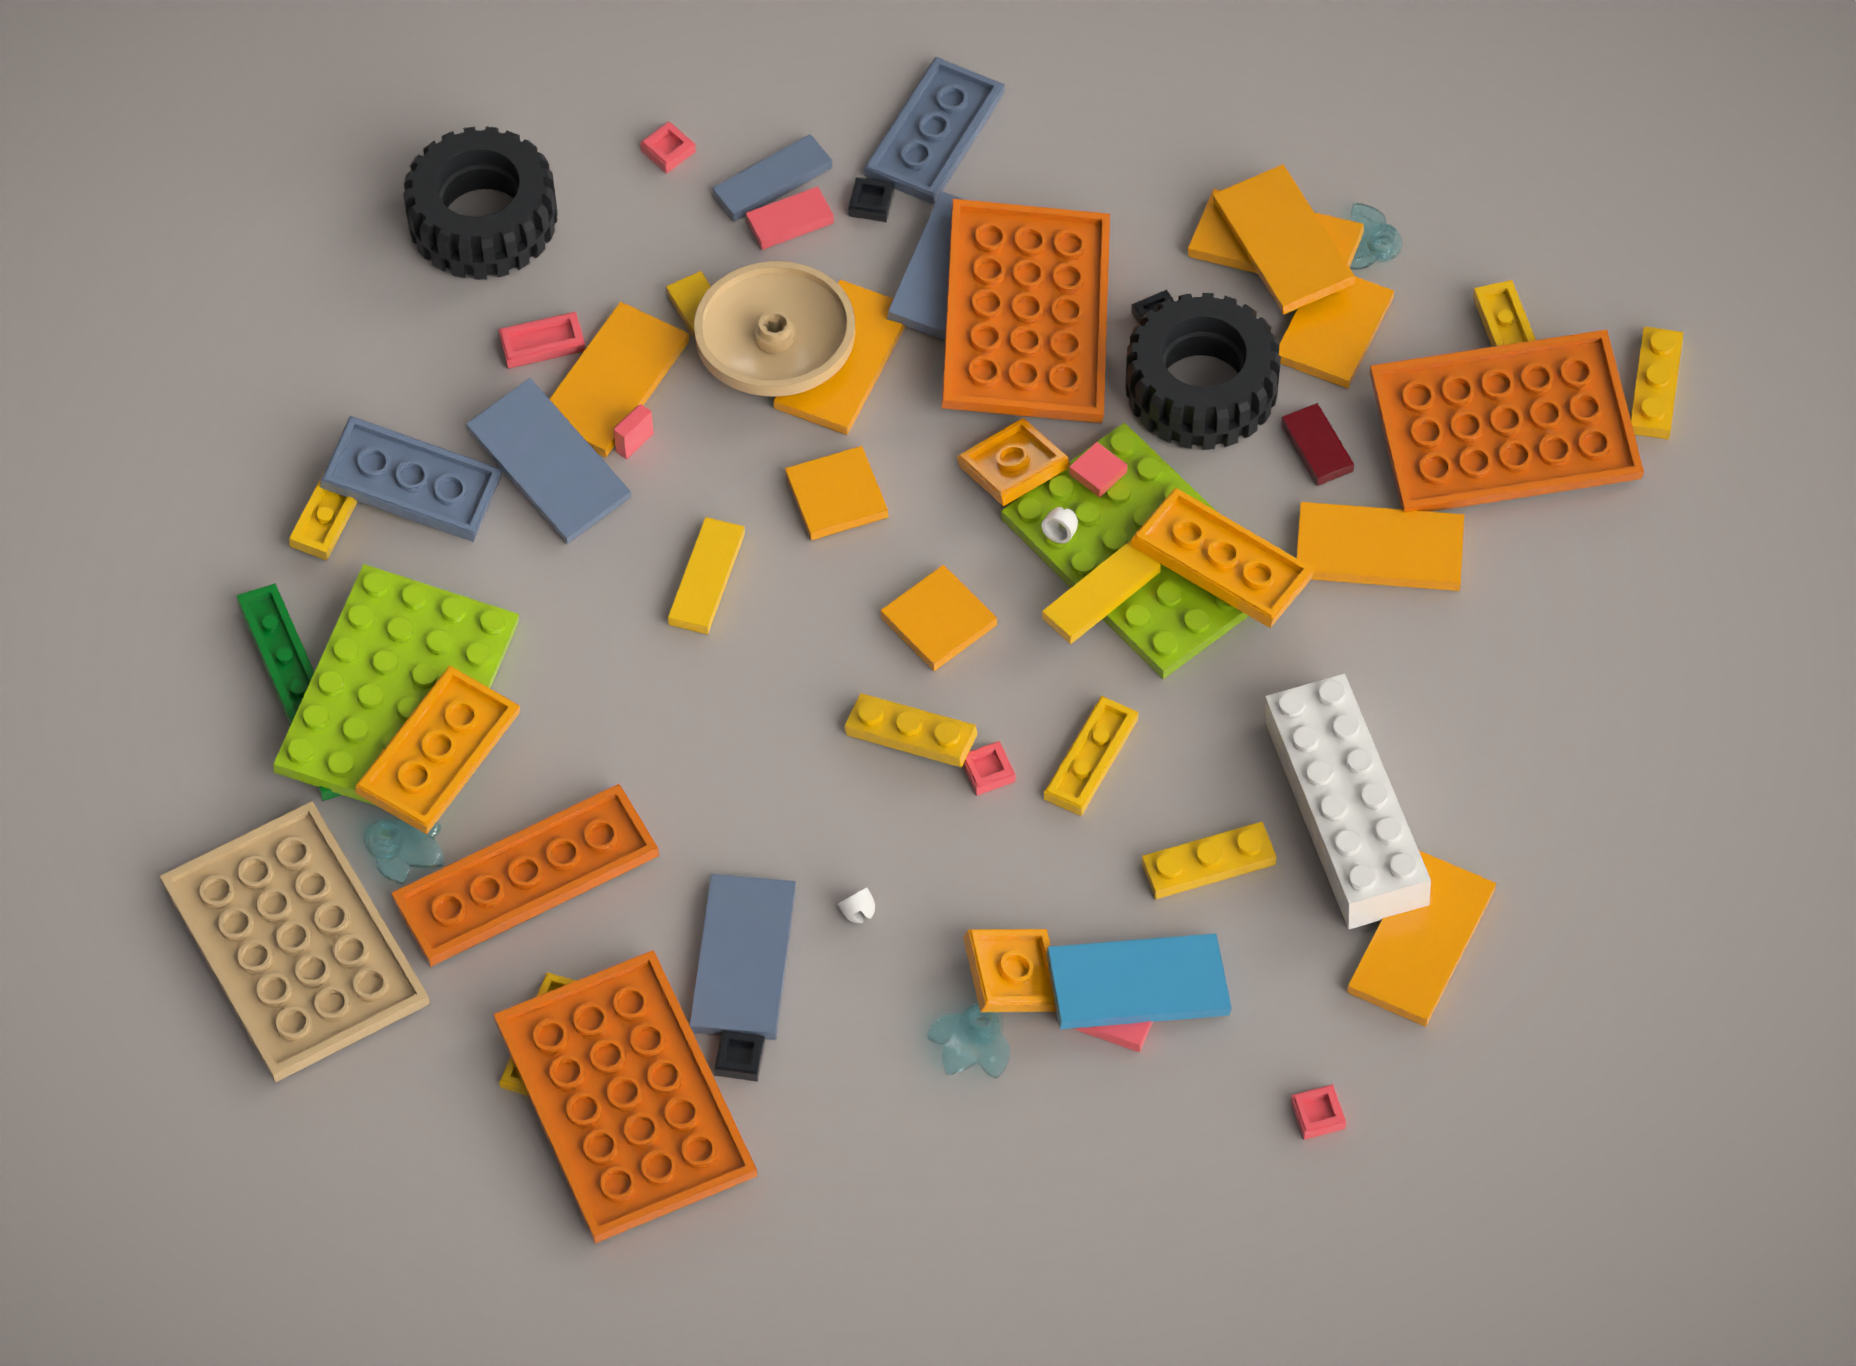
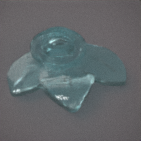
M1353 203L1351 221L1363 223L1364 233L1350 269H1365L1376 261L1385 262L1396 258L1402 249V238L1398 231L1392 225L1387 224L1385 215L1378 209L1362 203ZM1382 243V244H1386L1387 246H1380V245H1377V244Z
M386 819L377 820L371 823L365 831L364 842L370 854L376 858L377 869L384 877L396 883L404 884L409 875L410 867L435 868L442 867L444 864L443 852L440 845L434 839L441 830V825L438 822L435 823L427 835L402 820L396 822Z
M978 1004L968 1007L963 1014H947L940 1017L933 1023L927 1035V1038L932 1042L944 1045L942 1061L947 1075H954L979 1063L987 1074L993 1078H998L1005 1070L1010 1057V1046L1002 1035L1003 1018L1001 1013L980 1012ZM985 1019L989 1021V1024L980 1027L974 1021Z

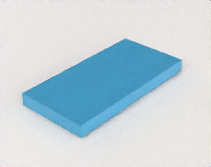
M1216 933L1051 946L1047 948L1046 957L1060 1029L1230 1016L1232 1007Z

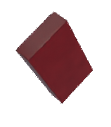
M1318 403L1281 417L1282 428L1317 486L1354 472V463Z

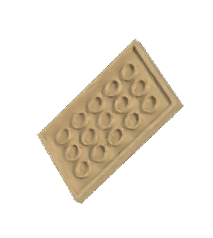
M313 801L160 876L165 891L275 1083L430 1004L428 994Z

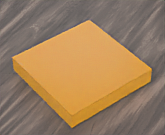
M1024 418L957 456L959 467L1003 507L1070 467L1068 456Z
M862 446L785 468L786 479L811 541L888 518V508Z
M944 564L880 610L881 619L933 671H936L997 626V617Z
M968 929L963 940L980 1012L1056 1011L1046 957L1047 948L1051 947L1047 929Z

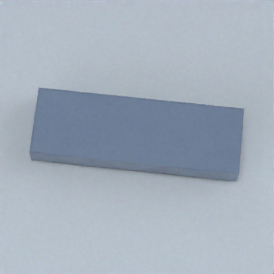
M809 134L712 188L713 197L735 222L746 216L747 212L770 203L832 168V159L813 136Z

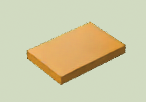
M1355 277V284L1340 290L1339 293L1335 292L1298 308L1279 344L1280 364L1348 389L1394 298V290Z

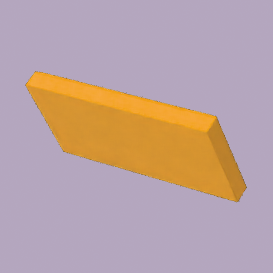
M1284 164L1213 194V203L1283 315L1355 284L1354 273Z
M1213 189L1189 244L1188 257L1257 273L1213 203V194L1221 190ZM1315 212L1350 267L1364 233V224Z
M839 280L838 285L847 294L855 316V340L847 361L830 379L810 390L793 395L776 396L774 399V409L848 435L906 326L887 319L893 298Z
M620 301L549 400L597 454L606 458L615 446L614 427L637 405L642 404L644 406L689 343V333Z
M1175 488L1136 532L1131 542L1133 548L1269 628L1274 625L1312 579L1315 570L1178 488Z
M1301 502L1296 558L1315 569L1311 580L1460 591L1465 514L1416 510L1404 512L1403 509Z
M449 665L358 782L355 793L427 835L518 716L520 705Z
M1419 850L1431 879L1430 905L1382 919L1348 984L1347 993L1426 1027L1495 892L1497 883Z

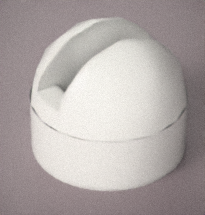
M1056 507L1050 511L1042 522L1044 534L1050 540L1061 544L1070 541L1078 526V519L1075 513L1070 509L1064 510L1062 507Z
M868 888L838 903L843 915L853 923H863L860 911L868 919H871L875 912L874 899Z

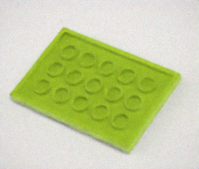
M1125 422L1097 441L1127 464V473L1100 498L1069 475L1068 468L1022 495L1001 510V520L1070 588L1129 542L1175 488L1215 510ZM1086 449L1084 452H1082V453L1079 454L1077 457H1075L1074 459H1072V460L1069 462V463H1070V466H1071L1080 456H1082L1088 449ZM1056 507L1072 510L1078 519L1076 532L1069 542L1063 544L1050 540L1042 530L1043 520ZM1161 564L1159 574L1102 620L1162 679H1165L1246 619L1248 615Z
M363 564L274 761L273 773L316 787L322 786L332 789V792L375 805L355 793L356 785L449 665L491 689L519 623V614Z

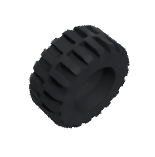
M474 126L463 128L464 132L454 134L453 131L441 136L442 141L439 143L433 141L423 149L424 156L419 154L415 157L410 165L411 171L405 176V192L403 196L412 242L417 245L418 252L424 259L432 260V265L441 271L446 272L447 269H450L453 276L466 278V275H474L476 280H487V275L497 274L498 278L509 275V270L515 267L519 271L530 264L529 258L531 256L536 259L546 249L545 243L550 242L555 233L554 224L557 222L558 211L553 174L550 171L549 162L542 153L537 151V147L527 139L521 142L520 135L508 130L504 134L500 133L496 127L485 126V130H475ZM474 190H497L514 198L502 210L481 217L464 216L448 208L455 199Z
M1202 292V297H1192L1190 293L1178 296V301L1172 303L1168 299L1158 304L1156 313L1153 310L1148 311L1141 318L1140 325L1134 327L1130 335V345L1127 346L1125 388L1126 396L1130 398L1129 406L1133 414L1137 417L1141 416V424L1148 431L1153 432L1157 430L1158 438L1168 443L1175 440L1180 442L1179 447L1192 449V445L1203 446V450L1215 449L1216 444L1221 443L1228 447L1238 443V437L1241 435L1244 438L1250 437L1257 432L1258 424L1262 425L1268 420L1271 415V408L1275 406L1278 396L1281 356L1279 355L1277 337L1271 333V326L1262 317L1256 319L1257 311L1250 306L1244 304L1241 307L1237 305L1236 299L1224 296L1223 299L1214 298V293ZM1202 355L1215 357L1228 363L1238 374L1230 381L1221 385L1197 387L1178 380L1167 369L1181 359Z

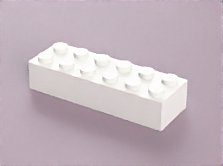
M1345 673L1265 696L1266 727L1348 930L1380 921L1388 916L1430 905V876Z

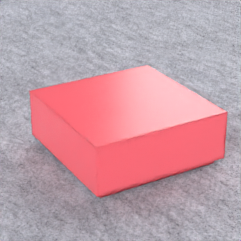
M670 121L640 142L641 152L666 174L696 152L695 143Z
M642 404L637 405L614 427L616 452L625 459H628L654 434L652 413Z
M1098 442L1092 445L1069 467V475L1099 498L1127 473V464Z
M1000 741L969 751L963 768L976 796L1016 782V774Z
M1333 1084L1291 1095L1290 1102L1304 1140L1346 1129V1120Z

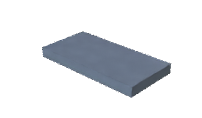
M935 57L864 167V176L872 180L895 183V189L934 205L940 192L944 190L1005 93V84Z
M941 191L889 308L887 319L945 340L951 207L953 198H962Z
M531 378L466 423L467 431L567 544L631 498V491Z
M349 416L322 476L320 488L345 497L354 498L356 501L474 542L500 482L503 470Z
M711 874L690 1020V1028L693 1033L721 1035L722 1031L765 1036V1039L768 1040L777 1039L796 895V881Z

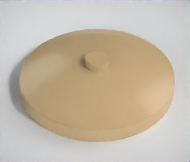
M760 262L728 273L709 288L702 297L695 314V343L699 357L705 367L717 379L731 388L758 396L793 395L824 383L844 365L854 345L855 316L852 304L841 286L821 271L793 262Z

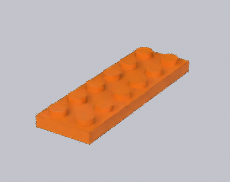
M619 783L392 892L391 895L408 929L428 964L432 967L658 857L659 849Z

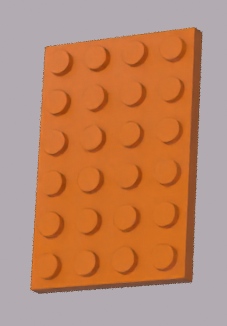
M953 198L950 225L942 409L1102 423L1105 400L1110 213Z
M1607 329L1370 366L1371 383L1401 509L1404 512L1414 510L1433 512L1640 480L1643 477L1644 469Z
M654 950L493 1014L494 1022L594 1243H598L757 1177V1168Z

